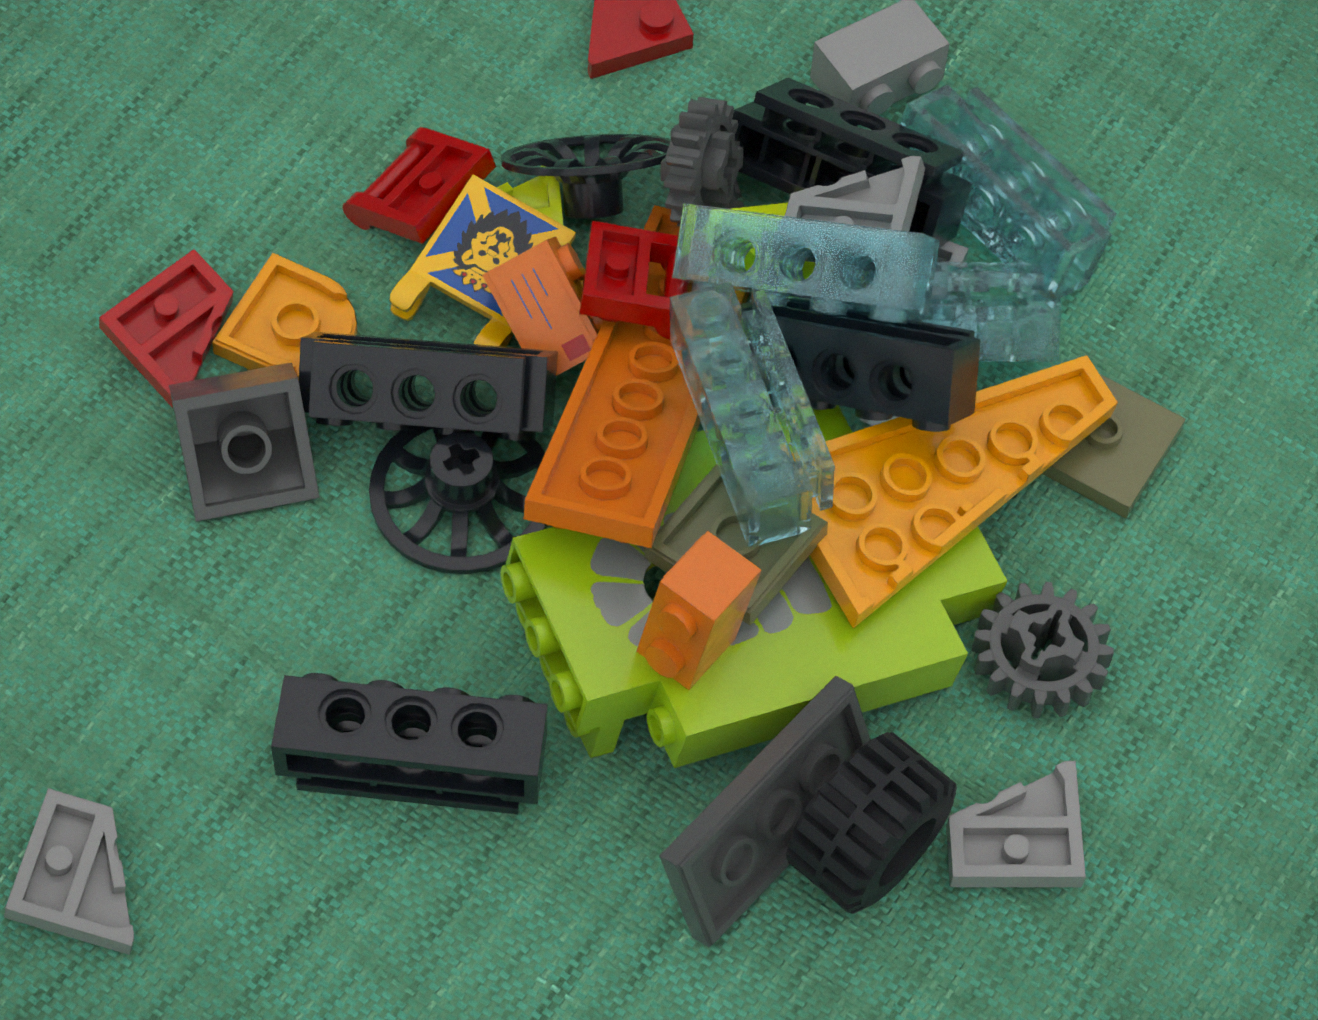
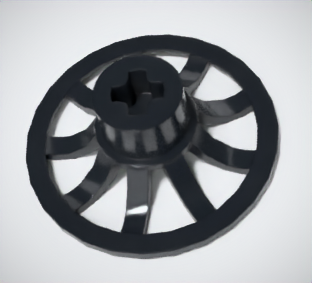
M596 134L561 137L532 142L507 150L501 155V164L506 170L515 173L554 176L556 181L562 183L564 214L567 217L578 219L610 217L624 211L622 179L627 177L629 171L660 165L661 161L666 157L671 139L642 134ZM599 144H615L610 149L607 157H600ZM584 145L585 165L578 161L569 146ZM545 150H549L553 155L545 152Z
M414 426L413 430L399 431L379 453L371 472L369 496L371 512L376 525L390 546L406 559L428 569L444 573L472 574L490 571L506 564L514 536L509 533L499 519L491 501L494 499L510 509L524 513L526 496L510 489L500 479L516 478L535 468L538 471L545 455L543 448L536 440L516 441L527 453L515 460L500 462L493 459L492 453L498 441V432L483 431L481 437L467 432L444 435L437 433V427ZM431 429L433 430L437 443L434 445L429 459L416 457L403 448L415 437ZM392 462L409 473L424 476L418 483L406 489L384 491L386 475ZM430 497L425 512L416 524L402 534L392 521L387 508L408 507ZM445 511L452 512L450 556L430 552L418 546L429 536ZM468 513H477L486 531L500 549L483 555L467 557ZM531 521L529 526L519 536L546 529L547 525Z

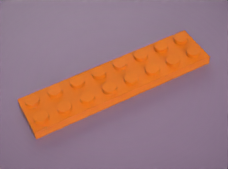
M654 205L643 230L683 236L693 241L697 247V265L689 275L687 304L692 310L691 330L684 338L669 340L661 337L655 328L651 326L603 320L525 498L524 520L612 539L621 543H629L647 548H652L722 367L725 310L746 303L754 284L750 277L699 235L695 229L677 226V223L671 222L670 215L672 209ZM649 262L646 294L663 297L665 271L661 264Z

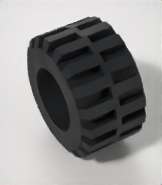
M886 732L854 751L817 791L794 827L786 852V859L789 864L845 911L851 914L857 913L883 898L922 857L938 835L951 812L957 785L895 733Z

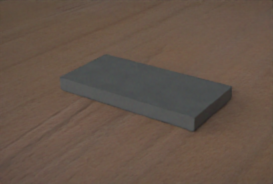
M835 676L659 855L692 938L705 946L710 947L790 865L786 859V852L794 827L803 811L831 774L854 751L871 740L853 684Z

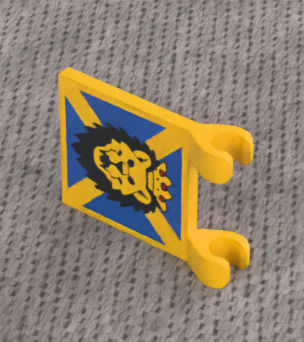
M472 175L411 269L392 290L389 299L391 303L390 311L405 321L412 320L419 310L430 286L490 319L476 337L474 344L507 347L513 332L482 275L556 236L561 246L567 243L571 245L576 237V232L479 177Z

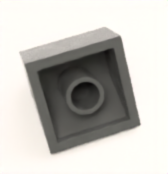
M292 363L169 385L196 521L320 498L299 381Z

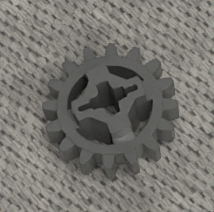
M698 97V100L691 99L688 103V112L681 111L679 124L675 125L671 130V141L666 157L661 161L660 175L661 181H664V187L669 188L670 191L665 207L672 209L670 221L677 223V226L696 229L709 211L725 209V204L729 203L733 198L735 180L739 169L743 167V147H740V141L735 140V133L739 124L738 120L732 119L734 107L727 105V101Z
M1045 582L1041 594L1033 595L1027 584L1021 583L1018 586L1014 601L1008 595L1000 592L996 595L993 610L983 609L977 627L979 631H975L971 651L979 654L974 671L976 675L991 674L986 690L990 696L999 694L1003 690L1010 694L1007 709L1014 711L1022 701L1031 704L1032 717L1040 718L1044 705H1052L1058 716L1063 717L1067 714L1070 699L1085 707L1089 704L1093 689L1101 690L1108 674V670L1105 668H1109L1114 654V648L1105 645L1111 629L1109 624L1093 625L1098 610L1094 603L1086 605L1081 609L1075 605L1077 598L1076 590L1071 588L1065 593L1063 598L1054 596L1052 582ZM1048 640H1052V643L1046 648V650H1041L1037 659L1033 660V655L1036 654L1040 648H1044Z

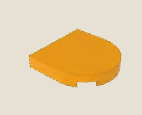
M272 253L213 340V352L215 355L249 370L292 363L299 381L301 337L314 332L357 335V319L355 310L347 298V293L337 282L325 275Z

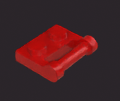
M419 127L406 139L407 148L364 192H355L343 204L342 208L346 217L359 228L368 230L374 226L423 244L438 228L471 176L475 175L484 180L496 167L490 149L425 127Z
M592 221L579 314L598 317L609 322L622 321L651 326L655 328L661 337L669 340L684 338L689 334L692 325V310L687 304L689 275L697 265V247L695 243L683 236ZM649 262L661 264L665 271L663 297L646 294Z

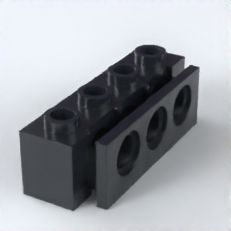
M785 78L756 91L754 101L734 110L732 119L738 120L739 124L735 133V140L740 141V147H743V167L738 172L791 194L817 185L830 186L838 182L842 177L864 170L867 177L870 178L902 168L901 159L921 156L925 172L906 245L928 254L957 236L973 183L946 171L961 163L964 151L791 78ZM806 103L815 105L819 108L807 106ZM858 125H861V126L867 127V128H869V129H871V130L859 128V127H857V126H858ZM910 147H913V148L919 149V150H921V151H923V152L914 151V150H911V149H909V148H910Z
M789 298L778 299V304L754 299L725 310L721 383L743 387V394L751 398L775 399L781 395L799 398V405L808 409L828 410L839 405L854 408L855 416L861 419L883 421L897 416L913 419L912 426L919 430L932 432L947 431L950 429L951 424L975 413L981 339L974 338L975 331Z
M314 332L301 337L299 386L304 413H309V417H316V423L323 425L348 426L353 425V421L377 422L376 428L383 430L409 431L413 430L414 426L437 427V433L444 435L457 432L474 434V431L498 432V438L532 441L536 439V432H544L554 423L558 351ZM357 370L364 372L372 381L373 393L371 398L362 395L356 388L354 377ZM417 375L424 376L431 381L435 390L433 403L426 402L418 396L415 390ZM477 380L486 381L493 386L497 394L495 408L487 407L478 400L475 391Z
M309 673L303 677L284 675L271 744L275 775L296 777L297 790L518 815L520 803L538 804L547 739L548 704L535 703L533 700L521 695H504L498 699L469 696V694L460 689L450 687L437 688L433 692L405 689L401 685L387 680H375L368 684L338 681L336 678L323 673Z

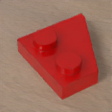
M594 0L588 54V75L590 79L692 49L694 33L677 1Z
M193 249L100 316L99 328L173 408L169 385L194 381L212 346V342L232 305L234 291L200 254Z

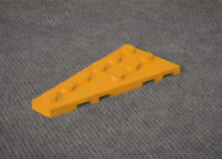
M1085 355L976 391L975 413L951 424L950 429L947 431L932 432L919 430L912 426L913 419L898 417L767 461L762 475L770 487L828 522L827 535L817 544V547L810 556L852 628H855L1112 416L1118 402L1089 357Z

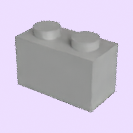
M901 0L815 41L810 78L821 92L880 115L893 103L914 93H925L934 88L943 79L950 43L915 0Z

